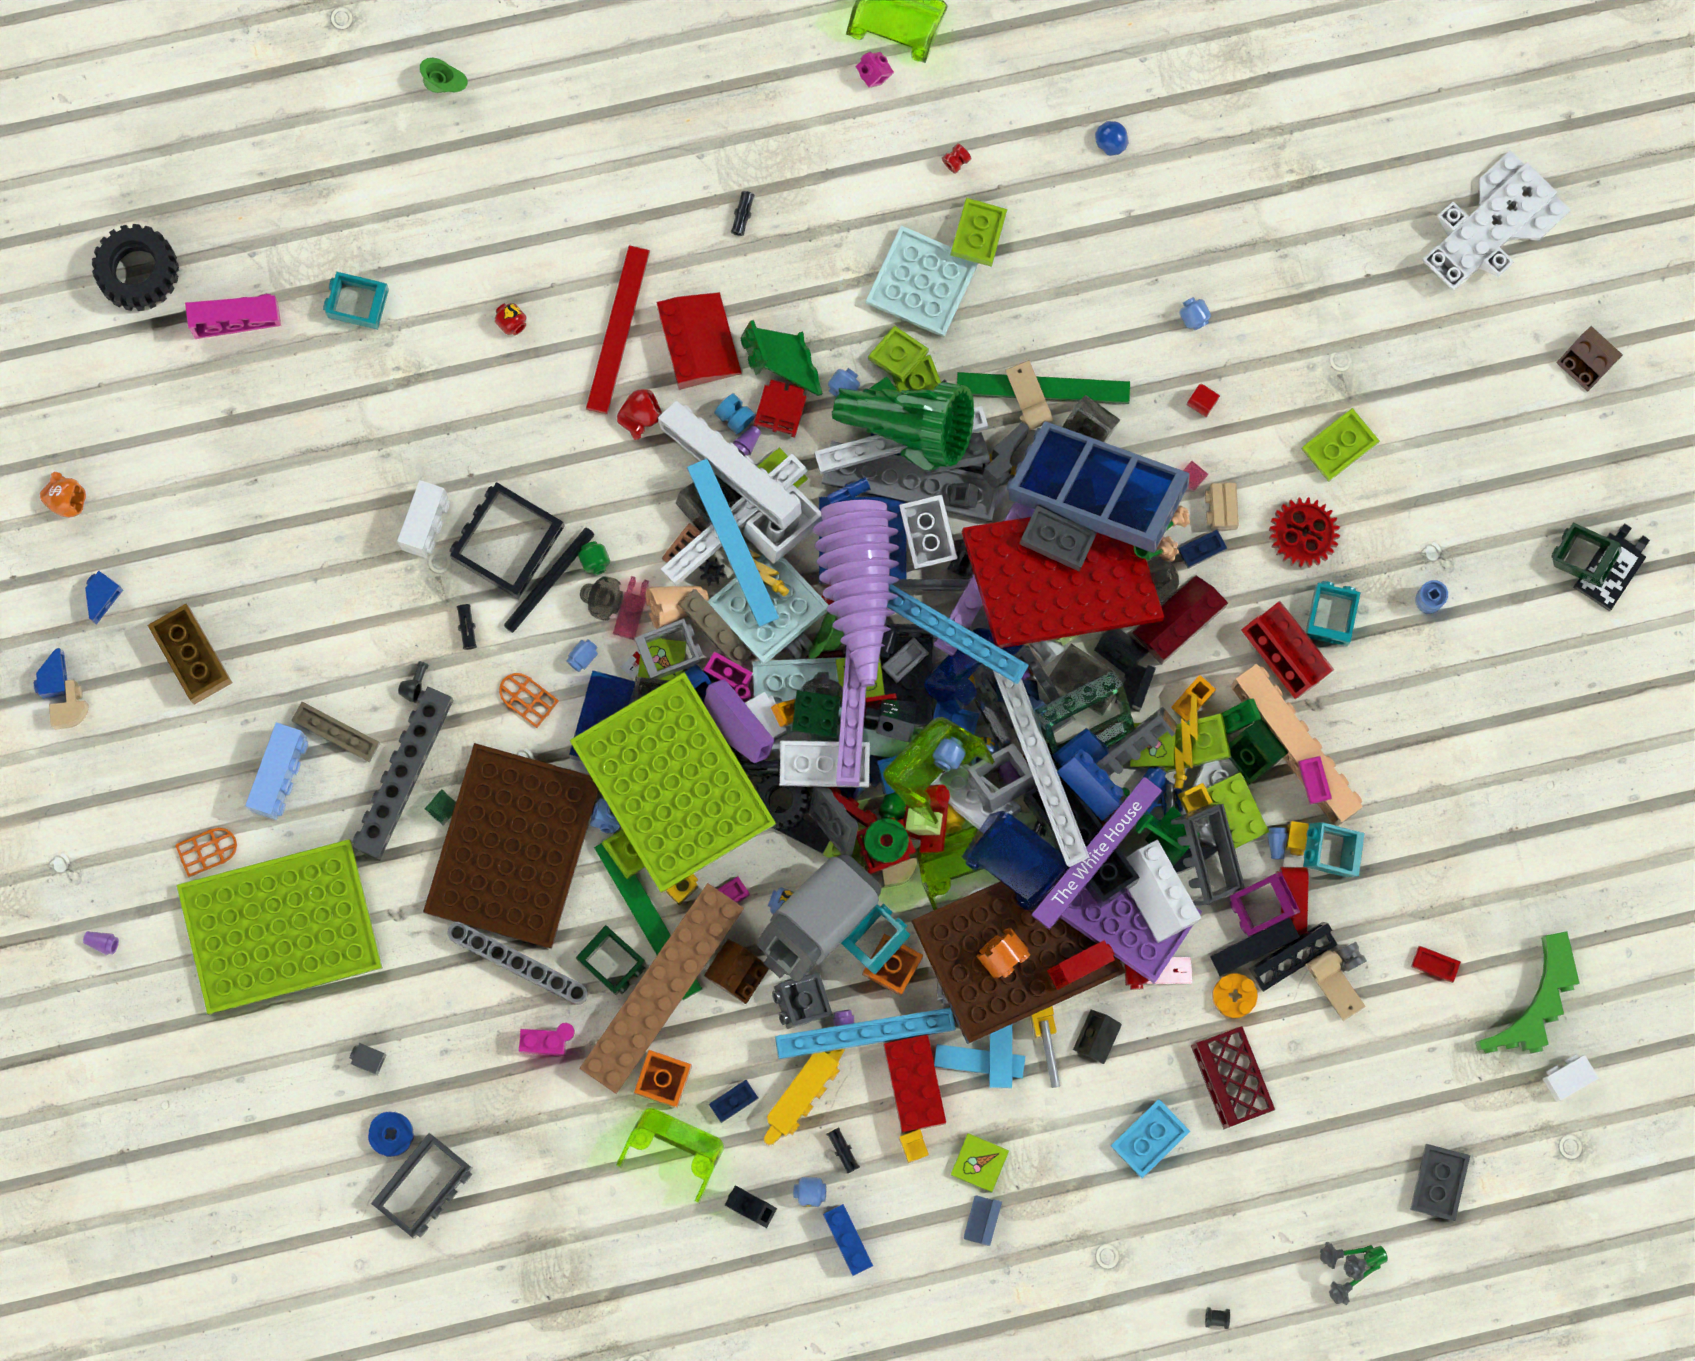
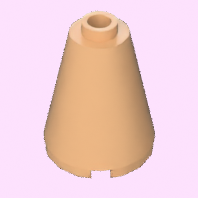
M659 586L647 588L645 593L647 606L650 605L651 613H649L655 629L677 622L688 616L678 604L693 589H696L708 601L709 597L706 589H702L701 586Z

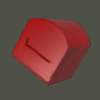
M1199 384L1186 405L1207 418L1219 400L1220 395L1205 385Z

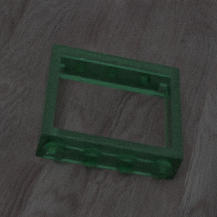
M1114 670L1035 710L1040 729L1057 771L1061 766L1052 755L1072 739L1057 746L1051 726L1115 694L1120 714L1089 730L1106 746H1109L1135 728L1124 685Z

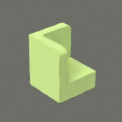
M909 808L906 830L917 835H940L943 814Z

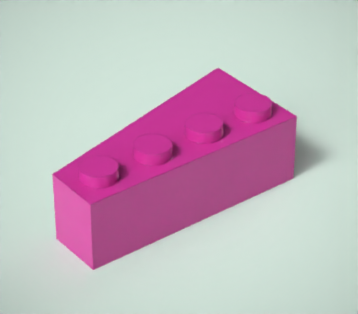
M262 294L258 297L185 303L188 328L195 339L281 326L278 301L275 295Z

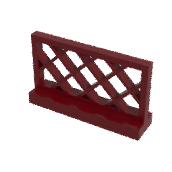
M1243 1026L1191 1045L1223 1130L1275 1110ZM1236 1033L1239 1034L1242 1041L1239 1048L1228 1044L1231 1035ZM1215 1041L1223 1045L1219 1056L1211 1052L1209 1043ZM1226 1047L1237 1052L1233 1062L1222 1058ZM1240 1054L1247 1056L1250 1061L1247 1069L1237 1065ZM1220 1061L1231 1066L1227 1077L1219 1073L1218 1066ZM1235 1068L1245 1073L1242 1083L1230 1079ZM1249 1075L1257 1079L1258 1085L1256 1090L1245 1086ZM1229 1082L1240 1087L1235 1098L1228 1095L1226 1091ZM1243 1089L1254 1094L1250 1104L1239 1100ZM1259 1096L1265 1099L1268 1108L1259 1110L1253 1107L1256 1097ZM1237 1103L1248 1108L1245 1117L1240 1119L1237 1118L1234 1111Z

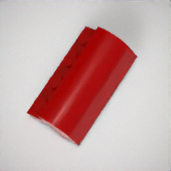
M1278 601L1265 613L1257 616L1241 629L1294 699L1308 692L1334 671V668L1281 601Z

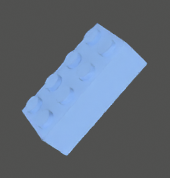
M276 722L245 805L251 812L276 821L278 816L283 815L286 806L283 803L284 799L292 791L293 783L291 780L293 775H297L300 769L301 762H299L301 753L305 754L308 747L307 737L301 730Z

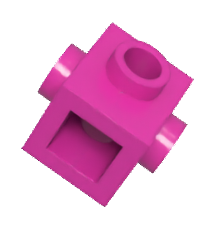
M868 52L860 58L861 62L855 66L860 77L868 87L882 85L894 73L887 58L881 52Z

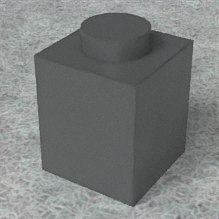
M359 1043L358 1047L354 1046L349 1059H352V1065L378 1075L387 1055Z

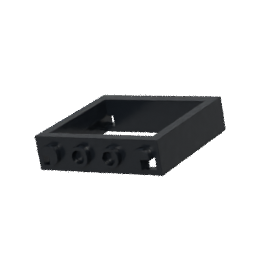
M496 482L494 487L490 486L484 495L486 497L482 505H477L473 512L474 518L471 523L467 522L461 531L462 537L459 541H455L452 544L449 552H451L450 557L453 561L519 600L565 526L564 522ZM499 493L551 524L514 585L461 555Z

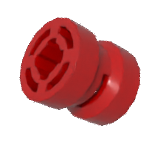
M959 143L952 148V152L946 153L942 157L945 166L954 174L961 169L963 164H967L972 159L969 152Z

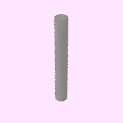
M1048 1020L1040 1021L1051 1087H1060Z

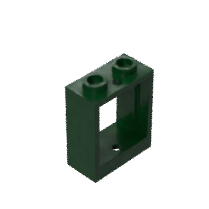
M1573 522L1570 528L1565 529L1560 546H1556L1553 550L1551 558H1553L1554 567L1602 588L1622 552L1621 544ZM1577 537L1606 550L1594 574L1564 561Z
M607 925L599 931L576 957L579 963L615 995L619 992L623 994L631 985L629 981L634 976L638 978L646 969L644 967L646 961ZM609 937L637 962L616 986L610 983L587 962Z

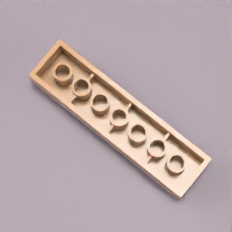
M1257 664L1237 677L1230 687L1241 702L1254 698L1261 719L1288 752L1283 757L1303 785L1298 761L1317 756L1321 757L1332 799L1317 804L1330 822L1335 826H1339L1363 807L1361 805L1362 799L1347 786L1349 782L1342 773L1339 775L1334 767L1336 765L1330 756H1325L1321 751L1322 745L1316 738L1312 739L1309 735L1308 726L1303 720L1299 721L1295 716L1296 711L1289 702L1286 703L1281 697L1283 695L1282 691L1276 684L1272 685L1268 678L1270 676L1265 668L1259 667Z

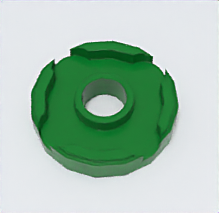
M889 818L872 823L867 829L864 838L865 849L869 856L881 863H892L900 859L907 851L909 843L908 834L904 826L898 821ZM883 835H889L892 837L893 843L891 846L885 847L880 843V838Z

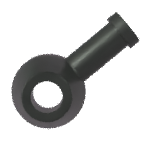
M421 661L417 664L418 667L413 680L402 681L398 688L399 695L414 703L417 702L421 693V682L429 666Z

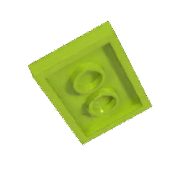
M966 198L950 255L992 267L1007 209Z
M1351 408L1301 449L1326 480L1330 482L1376 446L1380 440L1355 410Z
M1222 714L1198 719V741L1191 735L1193 767L1231 757ZM1180 723L1176 725L1175 747L1183 753ZM1184 762L1185 769L1190 768V766ZM1165 767V771L1167 773L1176 771V767Z
M1241 772L1206 788L1213 802L1209 805H1224L1235 849L1269 832Z

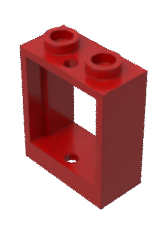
M1103 940L1048 969L1047 972L1056 989L1059 990L1114 961V951Z

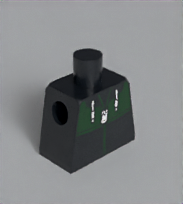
M881 700L880 709L867 707L865 720L877 722L876 732L878 734L911 743L915 727L917 702Z

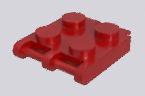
M771 379L769 386H764L753 426L769 428L775 433L780 431L791 434V437L795 438L807 396L803 395L805 389L790 384L788 391L784 390L786 383Z
M903 819L898 820V822H899L900 824H902V825L904 826V828L906 829V825H905V823H904V820H903ZM869 827L857 831L856 838L861 848L860 855L864 856L869 869L867 872L870 874L910 860L909 855L916 853L911 838H908L907 851L900 859L892 863H881L871 857L874 864L873 868L861 839V835L863 839L865 838ZM883 835L880 838V843L888 847L892 845L893 839L889 835Z

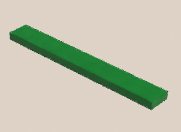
M957 372V384L967 386L973 396L1016 398L1007 375ZM1036 376L1045 400L1129 404L1130 381Z
M602 843L597 845L594 849L656 955H658L671 934L636 874L626 879ZM697 979L682 998L683 1001L703 990Z

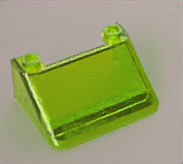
M856 0L852 8L846 35L857 40H862L867 32L911 47V58L915 61L926 63L947 11V4L943 0Z

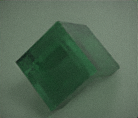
M441 789L424 809L444 826L453 815L456 801Z

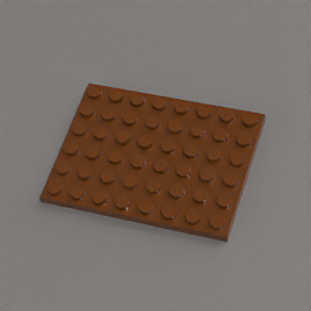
M474 743L423 913L552 949L599 792L592 777L584 773Z
M1063 855L1052 858L911 921L967 1044L1126 973L1121 961L1113 956L1114 961L1059 990L1056 989L1047 970L1097 944L1061 918L1049 930L1032 917L1033 912L1069 870L1070 867L1066 865ZM1012 928L1028 948L1030 956L1024 962H1018L1014 965V971L1006 978L1003 976L994 978L976 956L981 954L979 952L981 948L996 935L1002 937L1005 935L1003 932L1005 929Z

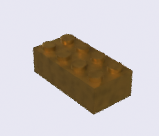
M187 604L178 607L147 625L189 700L194 705L233 683Z

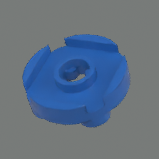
M383 1112L372 1120L368 1140L371 1147L377 1153L387 1157L399 1156L411 1146L414 1139L413 1126L407 1117L397 1112ZM388 1128L391 1130L396 1129L397 1133L394 1140L385 1138Z

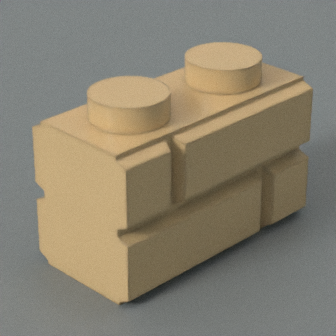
M1236 483L1210 484L1208 490H1205V503H1209L1210 511L1206 512L1207 525L1210 524L1212 531L1217 529L1218 531L1237 530L1239 520Z

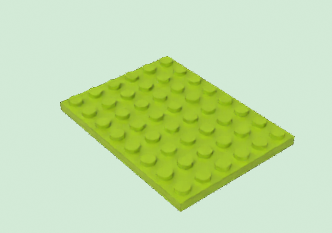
M685 672L570 740L660 893L776 825Z
M350 839L176 885L208 1015L383 969Z

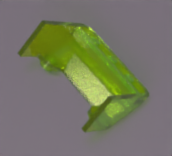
M944 717L933 719L883 772L885 781L913 811L934 824L938 820L930 807L931 798L925 790L944 771L934 764L935 760L933 758V752L941 740L954 737L963 743L962 747L966 754L960 765L970 763L976 756L991 765L995 762L984 740Z
M971 826L945 835L944 852L922 854L920 853V846L917 849L922 885L933 910L938 909L936 896L944 895L949 891L952 885L951 880L991 866L995 873L1006 874L1009 872L1013 883L1018 882L1014 860L1003 828L990 839L975 826Z
M655 1108L644 1110L630 1133L616 1165L622 1168L631 1147L637 1150H644L650 1146L654 1137L695 1156L691 1164V1170L696 1177L704 1180L694 1200L700 1204L724 1151L722 1140Z

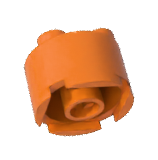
M1012 928L1005 929L1003 931L1005 933L1004 936L999 937L996 935L981 948L979 951L981 954L976 956L994 978H1000L1001 976L1006 978L1014 971V965L1018 962H1024L1030 956L1028 948Z

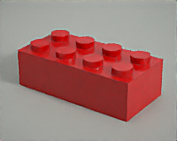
M928 1035L884 1043L883 1047L901 1133L946 1125Z

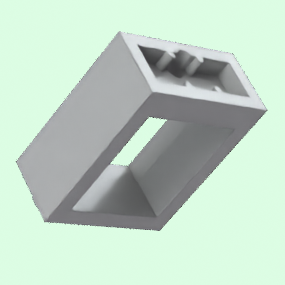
M684 619L635 637V642L651 682L700 663L699 657L703 656L698 643L694 645L692 636H695L691 624H686ZM682 630L692 658L657 671L646 643Z
M1013 743L967 769L969 775L967 782L972 790L976 789L979 792L978 797L984 806L988 805L992 812L1036 787L1029 764ZM1010 761L1021 778L992 794L980 777Z

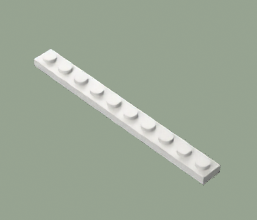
M993 670L1066 865L1071 867L1090 857L1023 681L1021 679L1016 684Z

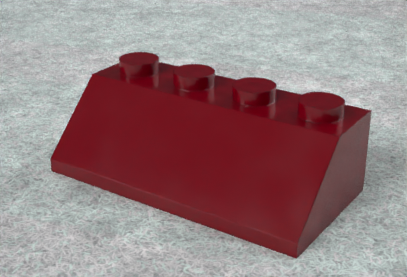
M1196 575L1161 606L1164 614L1163 621L1142 624L1132 634L1162 665L1223 611L1228 602L1212 585Z

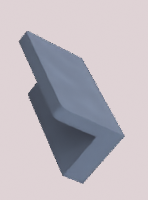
M977 1195L974 1197L964 1233L965 1240L987 1246L991 1245L1002 1201L991 1200Z

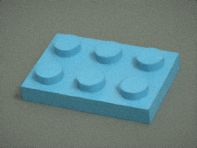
M1158 1099L1111 1147L1142 1179L1190 1130Z

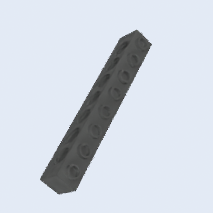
M428 686L425 691H421L417 700L419 706L409 716L408 722L410 725L408 730H404L400 736L399 743L401 745L398 751L394 750L389 762L392 764L389 771H384L380 780L383 784L379 791H375L371 799V803H373L370 811L365 812L362 819L364 825L361 831H357L352 843H354L355 850L381 860L454 701L451 696ZM429 707L435 709V714L432 717L424 716L425 709ZM423 727L426 729L423 737L415 736L417 728ZM414 747L417 749L414 757H406L405 752L408 748ZM405 767L408 770L406 776L402 778L397 777V770ZM390 788H398L397 796L393 798L387 796V791ZM383 807L388 808L389 814L385 818L378 817L379 809ZM374 827L379 828V835L376 838H370L368 835L369 830Z

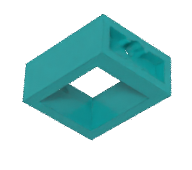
M336 271L335 278L332 277L329 284L330 296L325 299L323 306L327 317L378 330L389 292L387 283ZM343 284L375 291L368 319L336 311Z
M1328 581L1317 583L1305 632L1308 637L1348 646L1352 638L1361 592L1356 591V588L1351 586L1336 587L1334 583ZM1320 594L1351 600L1345 632L1314 626Z
M1323 822L1309 823L1303 867L1342 877H1359L1365 833ZM1324 833L1343 837L1340 867L1320 863Z
M884 903L881 906L877 904L841 943L874 975L911 936L905 930L908 925L899 917L894 920L890 916L893 912ZM882 915L898 931L871 959L855 943Z

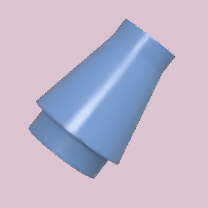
M1269 828L1267 837L1271 859H1284L1289 836L1287 828Z

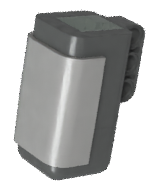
M847 854L829 858L771 917V922L757 940V946L767 956L764 964L779 978L786 974L794 981H800L816 964L819 965L874 909L878 904V897L881 894L880 883Z

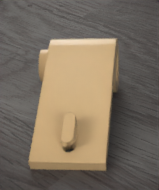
M1030 360L1005 369L1023 413L1022 416H1019L1021 422H1024L1030 431L1041 427L1044 421L1053 422V417Z
M1327 950L1308 962L1306 966L1342 1021L1366 1006L1340 970V963L1342 962L1340 956L1336 951L1331 952Z

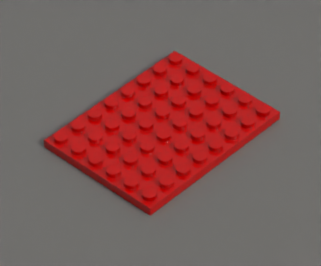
M1116 503L1108 519L1136 529L1129 503ZM1106 505L1084 508L1082 510L1101 516ZM1031 517L963 527L961 531L995 645L999 648L1160 622L1164 619L1147 560L1138 557L1134 552V546L1096 532L1097 534L1080 571H1077L1019 544Z

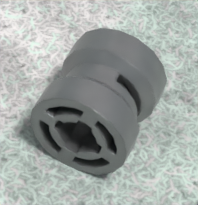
M802 632L785 649L796 660L802 657V653L805 650L809 651L814 645Z
M1357 942L1337 951V954L1345 962L1344 967L1347 972L1367 962L1364 955L1360 954Z

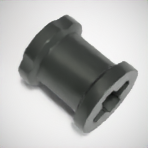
M1211 1307L1206 1308L1205 1327L1223 1326L1225 1329H1229L1230 1309L1221 1311L1211 1310Z

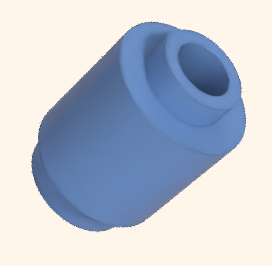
M589 639L586 642L581 640L569 653V658L566 662L577 672H580L582 669L585 670L598 655L596 651L598 647Z

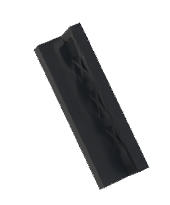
M1321 922L1302 934L1300 938L1288 943L1250 967L1249 970L1263 992L1325 951L1337 946L1338 944L1331 934L1333 930L1326 922ZM1326 935L1330 943L1323 948L1315 946L1316 941ZM1306 947H1311L1309 957L1304 960L1297 958L1299 951ZM1288 958L1292 959L1290 969L1287 971L1278 970L1280 963ZM1269 970L1273 971L1272 980L1264 985L1260 976Z

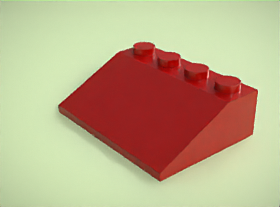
M720 292L679 296L656 302L679 390L742 374Z

